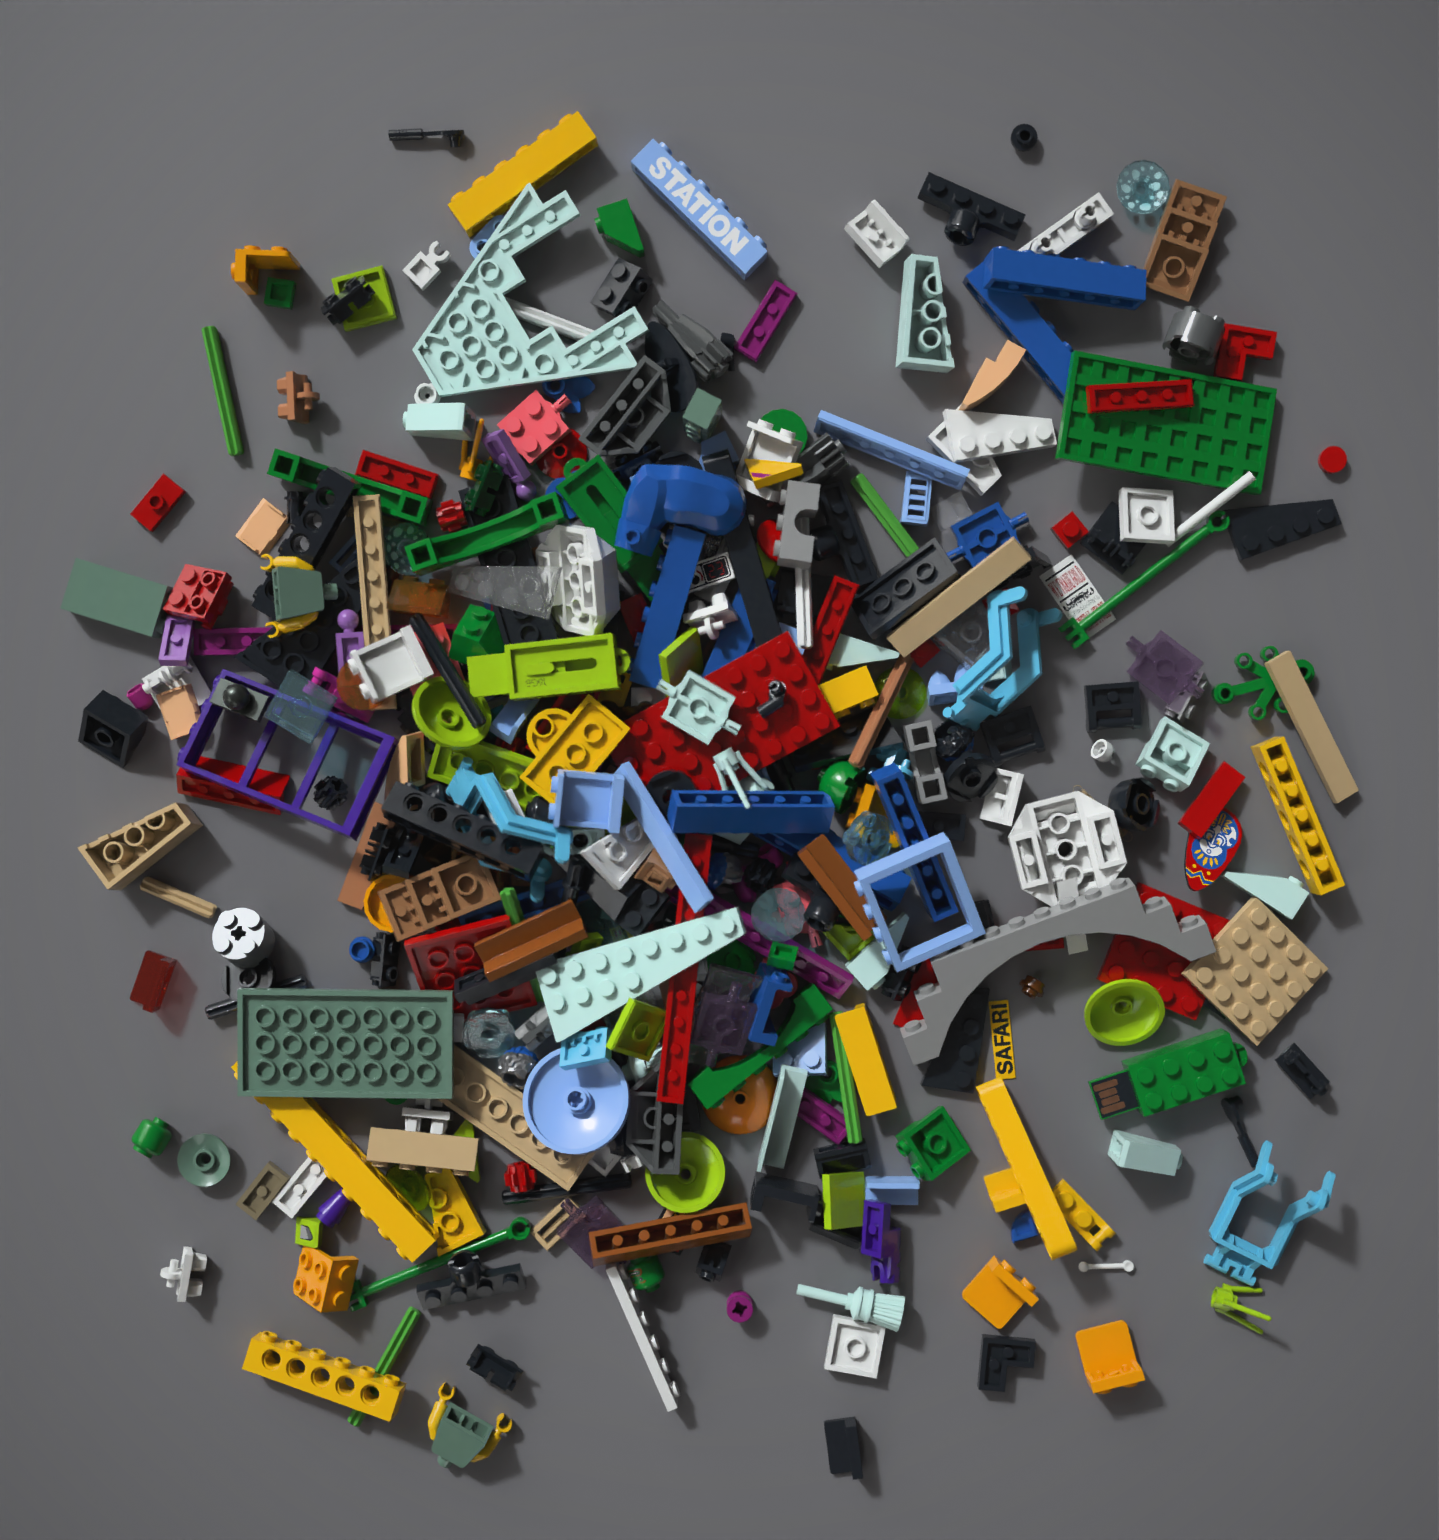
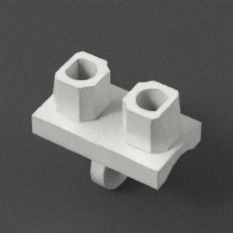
M724 593L713 595V606L706 607L705 603L699 600L689 602L688 613L683 614V622L698 628L700 635L707 633L712 640L718 638V630L725 628L726 623L738 620L737 612L733 609L729 598Z
M416 1099V1105H425V1109L403 1107L402 1115L405 1116V1131L421 1132L422 1119L432 1118L430 1133L445 1135L449 1120L453 1121V1112L432 1110L433 1106H443V1103L438 1099Z
M184 1246L180 1268H178L179 1260L171 1259L170 1266L162 1268L160 1273L161 1277L167 1279V1287H174L175 1280H178L176 1295H178L177 1302H186V1297L201 1296L203 1280L190 1278L191 1271L205 1272L207 1256L205 1254L193 1252L192 1247Z

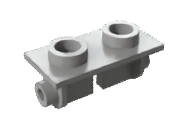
M1188 667L1187 671H1183L1176 685V688L1184 691V694L1179 695L1173 692L1165 706V715L1172 719L1178 715L1177 719L1181 724H1184L1186 718L1190 719L1196 709L1194 702L1198 695L1202 696L1208 686L1205 672L1201 671L1200 675L1197 676L1198 671L1191 667Z

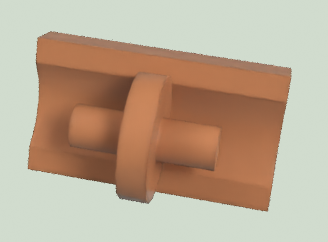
M294 371L286 372V377L277 380L279 394L287 395V403L279 404L278 417L307 424L309 423V410H313L312 401L320 400V393L312 392V384L308 383L307 375L296 374Z

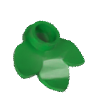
M827 1059V1068L832 1070V1074L829 1077L823 1075L807 1076L805 1087L828 1104L832 1099L842 1102L837 1064Z

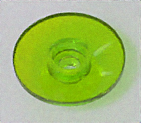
M892 668L884 671L875 682L878 695H880ZM912 669L909 670L901 688L905 689L906 694L902 698L896 697L888 714L890 718H909L919 712L924 705L926 686L921 676Z
M398 1164L392 1166L387 1171L386 1178L417 1211H422L428 1206L431 1198L430 1189L425 1179L416 1170L399 1169Z

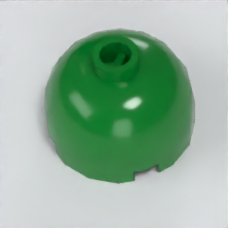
M839 760L832 763L829 768H822L817 778V781L820 782L818 791H824L830 795L835 806V812L843 814L850 808L852 802L849 800L856 793L857 788L863 786L867 775L865 767L855 768L848 761Z

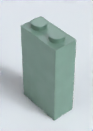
M76 558L60 609L160 639L161 634L164 632L167 616L163 607L173 588Z

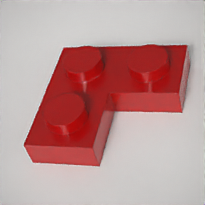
M1224 323L1225 333L1217 352L1213 377L1242 381L1246 357L1264 360L1273 359L1277 332Z

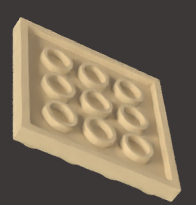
M1252 896L1212 939L1216 952L1193 960L1181 974L1252 1044L1258 1046L1328 968L1257 897Z

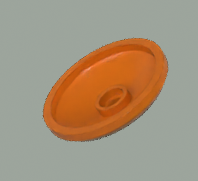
M747 1055L726 1057L715 1063L711 1068L735 1063L744 1059ZM768 1066L758 1075L751 1074L746 1078L745 1081L747 1083L736 1092L731 1090L724 1096L725 1101L717 1108L713 1109L710 1107L707 1110L702 1105L706 1116L716 1127L732 1134H749L763 1128L767 1124L777 1085V1079ZM737 1094H743L745 1100L737 1102L735 1097Z

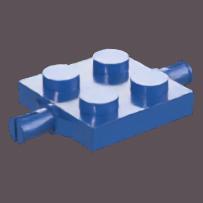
M996 502L950 527L957 540V548L946 554L948 557L955 554V556L950 558L952 562L963 557L968 561L972 569L1013 536L1019 542L1016 528L1029 522V518L1027 517L1018 522V520L1027 516L1023 512L1010 519L1004 513L999 502Z

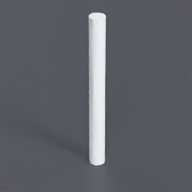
M1250 471L1178 526L1175 529V541L1172 544L1166 545L1168 547L1173 545L1255 481L1256 478Z

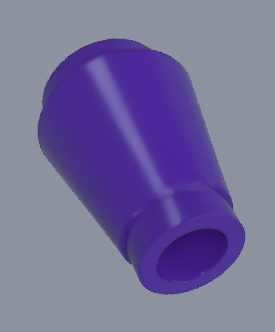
M342 1187L318 1208L319 1212L316 1214V1217L330 1228H333L335 1224L339 1225L351 1203L342 1193Z

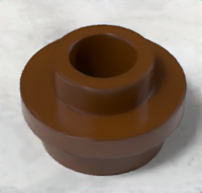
M1029 975L1025 979H1021L1019 985L1022 987V993L1032 999H1035L1036 996L1043 997L1045 985L1041 981Z

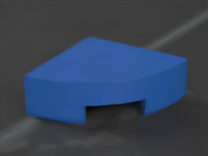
M1029 1209L1018 1214L1012 1223L1010 1234L1013 1243L1038 1236Z

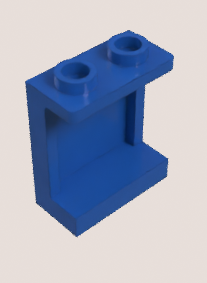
M759 963L742 1017L749 1041L775 1046L778 1036L768 1015L776 991L792 992L793 985L786 969L782 970L768 966L767 963Z

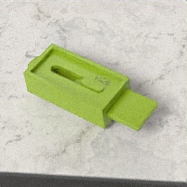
M613 633L504 645L505 653L467 657L470 693L473 698L509 694L510 700L513 701L622 690L620 675L625 674L631 665L629 654L617 647V638ZM619 656L622 658L621 667H619Z

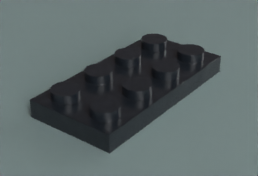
M934 537L856 594L851 606L869 636L875 640L962 576Z

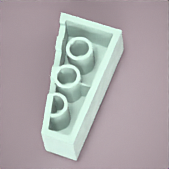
M911 254L904 261L896 368L948 373L955 368L954 358H952L950 349V334H948L946 307H944L942 298L943 288L938 257Z

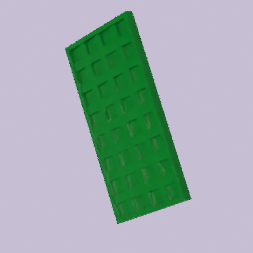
M1073 351L1071 352L1055 459L1224 490L1250 471L1256 480L1244 488L1241 493L1260 495L1277 389ZM1192 379L1194 406L1191 408L1088 414L1086 386Z

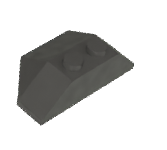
M644 355L578 440L594 453L599 454L600 457L639 454L671 413L666 371Z
M657 1064L630 1088V1109L627 1116L625 1144L652 1174L679 1175L683 1104L656 1101L660 1064Z

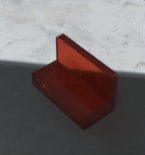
M151 950L146 951L130 995V1000L143 1004L142 1010L151 1013L160 1010L177 960Z

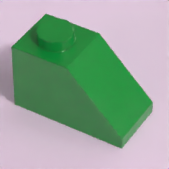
M626 198L597 208L599 217L594 218L598 233H604L606 240L639 258L644 257V248L628 199Z

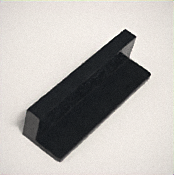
M559 951L492 982H489L484 968L454 980V996L458 1003L466 1001L468 1005L474 1004L537 978V971L558 963V958L562 957Z

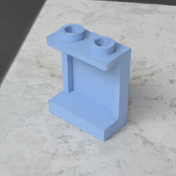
M558 769L557 776H552L551 793H556L555 803H549L548 819L553 820V827L559 828V825L608 829V833H619L625 783L624 775Z

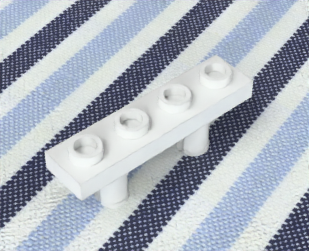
M1098 192L1017 251L1032 250L1036 254L1060 255L1110 219L1114 213Z

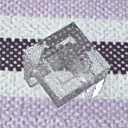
M961 491L930 508V512L941 532L972 515Z

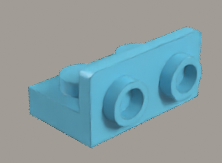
M601 1026L592 1031H578L562 1040L559 1067L566 1071L610 1062L612 1050L607 1048L606 1044L612 1030Z

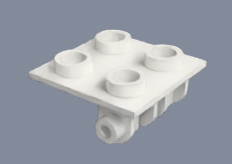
M190 656L188 666H162L142 678L144 685H142L143 690L147 694L151 693L158 707L156 695L179 686L192 685L198 706H201L212 692Z

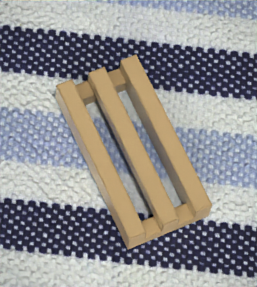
M571 1196L565 1197L531 1229L530 1233L549 1251L587 1213L579 1207L577 1202L572 1200ZM568 1204L570 1208L540 1235L538 1231ZM575 1211L577 1215L547 1242L545 1238Z

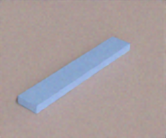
M823 410L818 415L814 429L815 433L824 435L827 432L835 441L839 439L842 444L957 490L962 489L970 471L966 467Z
M629 761L621 764L614 774L624 775L623 797L694 913L703 910L714 899L677 837L672 833L669 824Z

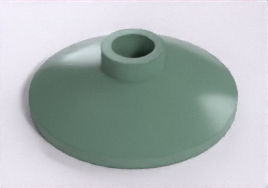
M203 1133L194 1135L183 1143L178 1153L177 1163L181 1175L189 1183L200 1187H208L217 1184L226 1176L231 1164V1155L223 1140L215 1135ZM204 1154L210 1155V1157H211V1161H210V1162H205V1161H204V1159H203V1155H204Z

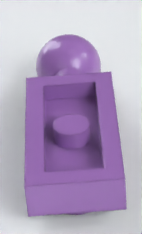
M504 429L486 434L481 440L495 464L504 467V475L508 474L511 482L516 483L517 497L525 502L533 500L537 494L536 486L533 482L526 480L531 474L512 444L510 437Z
M345 609L337 617V623L344 633L335 634L340 688L359 687L363 683L358 674H352L347 660L350 659L349 654L351 651L364 648L363 632H354L359 623L357 613L353 610Z
M166 616L158 659L161 666H188L195 620L178 616Z

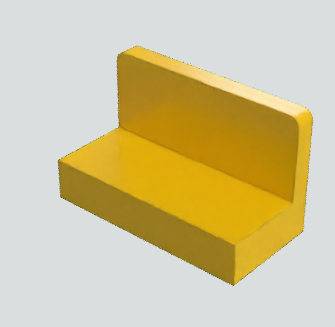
M1011 1168L984 1176L991 1204L996 1213L1026 1204Z

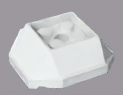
M566 523L558 524L548 534L545 542L541 543L535 550L536 564L551 613L565 631L585 636L603 634L604 627L620 610L616 549L597 536L595 528Z
M1080 791L1025 804L1008 836L1021 889L1051 907L1060 902L1056 882L1076 877L1078 893L1081 896L1088 889L1102 888L1110 885V882L1117 878L1118 874L1127 864L1114 811ZM1062 842H1068L1070 845V852L1066 856H1061L1058 852V847Z

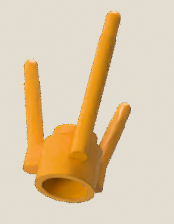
M482 418L479 420L471 456L468 458V440H462L461 462L459 470H461L460 477L472 481H477L474 478L475 471L480 463L483 464L482 460L476 459L484 425V419ZM490 455L489 458H488V460H491L492 463H493L494 460L492 459V457H491V455Z

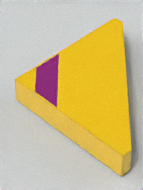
M758 459L744 460L746 469L756 489L804 474L802 465L798 463Z

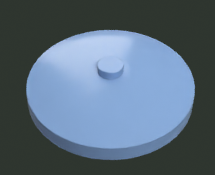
M560 1048L546 1055L531 1071L523 1092L524 1116L532 1133L547 1147L569 1155L592 1153L609 1144L623 1128L630 1109L628 1081L620 1066L612 1058L610 1062L565 1071L559 1067Z

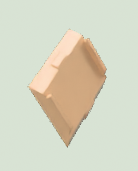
M263 498L235 536L262 556L271 551L290 524H286V514Z
M192 685L179 686L157 694L156 698L170 739L174 740L189 735L190 728L198 721L201 715Z

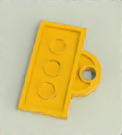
M590 694L586 696L572 714L557 708L543 710L534 716L527 729V742L536 758L519 778L549 803H555L556 793H551L552 776H557L558 769L596 772L631 728ZM542 719L549 720L552 726L551 731L546 735L539 734L536 729L537 723Z

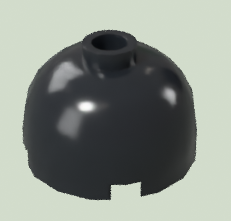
M1142 777L1121 781L1112 789L1108 799V808L1114 811L1117 825L1122 829L1135 832L1145 831L1148 827H1153L1159 817L1160 803L1159 800L1154 799L1153 792L1156 789L1149 780Z

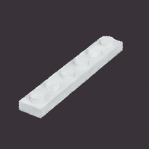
M619 1262L606 1264L608 1277L668 1412L678 1408L677 1397L680 1396L679 1388L675 1381H670L668 1373H670L669 1365L665 1357L660 1358L657 1351L660 1349L655 1334L650 1335L647 1327L650 1324L645 1311L640 1312L638 1308L639 1298L635 1288H630L626 1279H629L626 1267L623 1263L619 1264Z

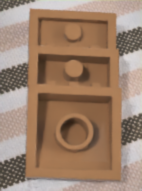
M1175 179L1143 268L1147 270V288L1189 302L1208 255V248L1217 228V221L1227 196Z
M469 855L435 867L377 892L397 942L501 900L489 868L481 866L478 859Z

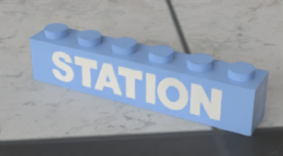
M652 139L631 160L632 170L731 268L746 280L766 260L767 245L759 236L753 237L747 231L748 226L739 217L734 218L728 212V206L720 198L715 200L709 194V187L700 179L696 181L690 175L691 170L682 161L677 162L671 156L672 151L663 142L659 144Z

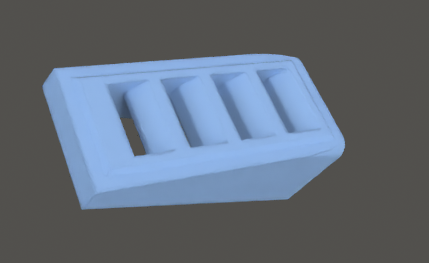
M906 471L900 518L901 524L923 527L928 525L932 479L912 471ZM911 479L925 480L926 485L911 484ZM910 489L925 491L924 496L910 494ZM909 500L924 501L923 506L911 505ZM908 510L922 511V516L908 515Z

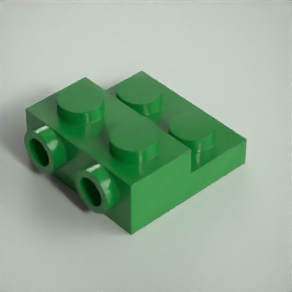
M938 1106L920 1121H914L895 1136L898 1140L896 1144L898 1151L902 1156H908L912 1162L910 1166L911 1172L917 1179L922 1178L923 1181H933L971 1151L944 1106Z

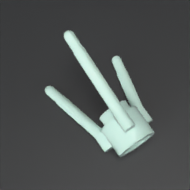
M732 747L713 756L715 761L713 766L717 772L722 790L728 791L724 774H728L745 808L750 809L747 797L734 773V770L739 768L737 762L742 765L764 790L768 789L767 784L743 759L739 750L734 753Z

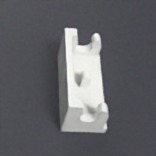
M997 768V783L993 790L984 797L979 819L1012 826L1024 774Z

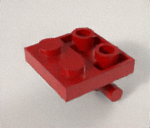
M185 564L163 610L169 615L203 622L201 625L203 628L212 630L218 616L223 614L229 602L227 597L234 585L231 582L232 577L227 572Z

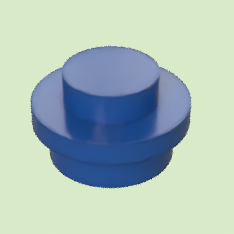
M365 936L355 938L349 947L352 959L359 963L370 961L376 952L374 942Z

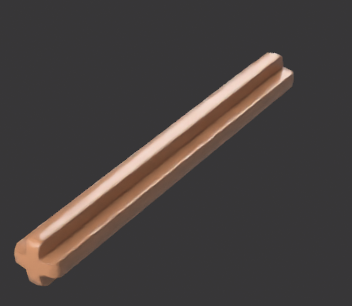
M899 654L848 759V762L855 768H862L913 664L914 659L910 657V654L906 657Z

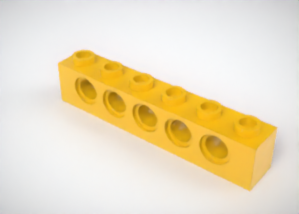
M1273 737L1251 746L1310 893L1323 895L1345 886L1285 737Z
M270 1331L259 1332L251 1338L242 1367L246 1371L389 1422L398 1413L407 1383L401 1382L400 1378L395 1375L386 1374L384 1376L376 1373L372 1367L353 1365L347 1358L328 1356L324 1350L318 1348L308 1349L303 1347L299 1341H286L277 1338V1334ZM272 1351L280 1355V1361L273 1358ZM297 1360L304 1363L305 1370L297 1366ZM321 1369L329 1372L330 1379L323 1377ZM346 1377L351 1378L353 1380L354 1387H350L347 1385L345 1381ZM370 1386L378 1389L379 1396L371 1393Z

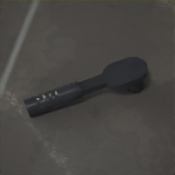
M422 128L389 130L388 134L390 141L423 140L424 136L447 135L451 147H461L464 130L423 132Z
M1238 1095L1229 1099L1224 1098L1221 1100L1223 1110L1228 1119L1233 1123L1242 1149L1250 1166L1254 1168L1259 1157L1248 1134L1244 1132L1239 1122L1240 1116L1237 1112L1239 1106L1243 1105V1101Z

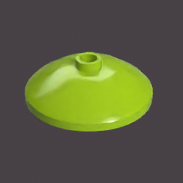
M442 676L425 681L413 697L412 713L417 726L426 737L440 746L458 750L471 748L484 739L491 726V711L484 697L474 698L486 718V723L483 726L474 729ZM463 680V682L465 683L466 687L470 692L469 683Z
M1121 979L1103 985L1090 996L1084 1008V1021L1090 1034L1097 1040L1114 1046L1132 1045L1147 1039L1160 1027L1165 1015V1005L1158 990L1152 985L1136 979Z
M682 1132L679 1175L652 1174L646 1167V1182L651 1195L664 1208L676 1213H693L706 1208L718 1197L725 1180V1165L720 1151L709 1139L697 1133ZM689 1170L691 1172L690 1178L683 1179L681 1177L682 1171Z

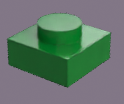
M268 277L264 304L266 306L292 310L296 283L290 280Z
M772 942L767 965L793 971L799 947Z

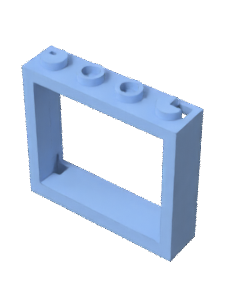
M943 832L854 871L857 881L853 883L859 897L864 896L866 904L862 905L868 920L873 919L876 925L872 928L877 942H883L885 947L881 953L887 966L892 964L896 972L986 934L951 842ZM940 854L967 924L898 954L870 884Z

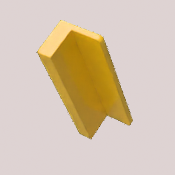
M866 1003L855 1005L853 1010L836 1014L835 1021L866 1116L897 1108V1099Z

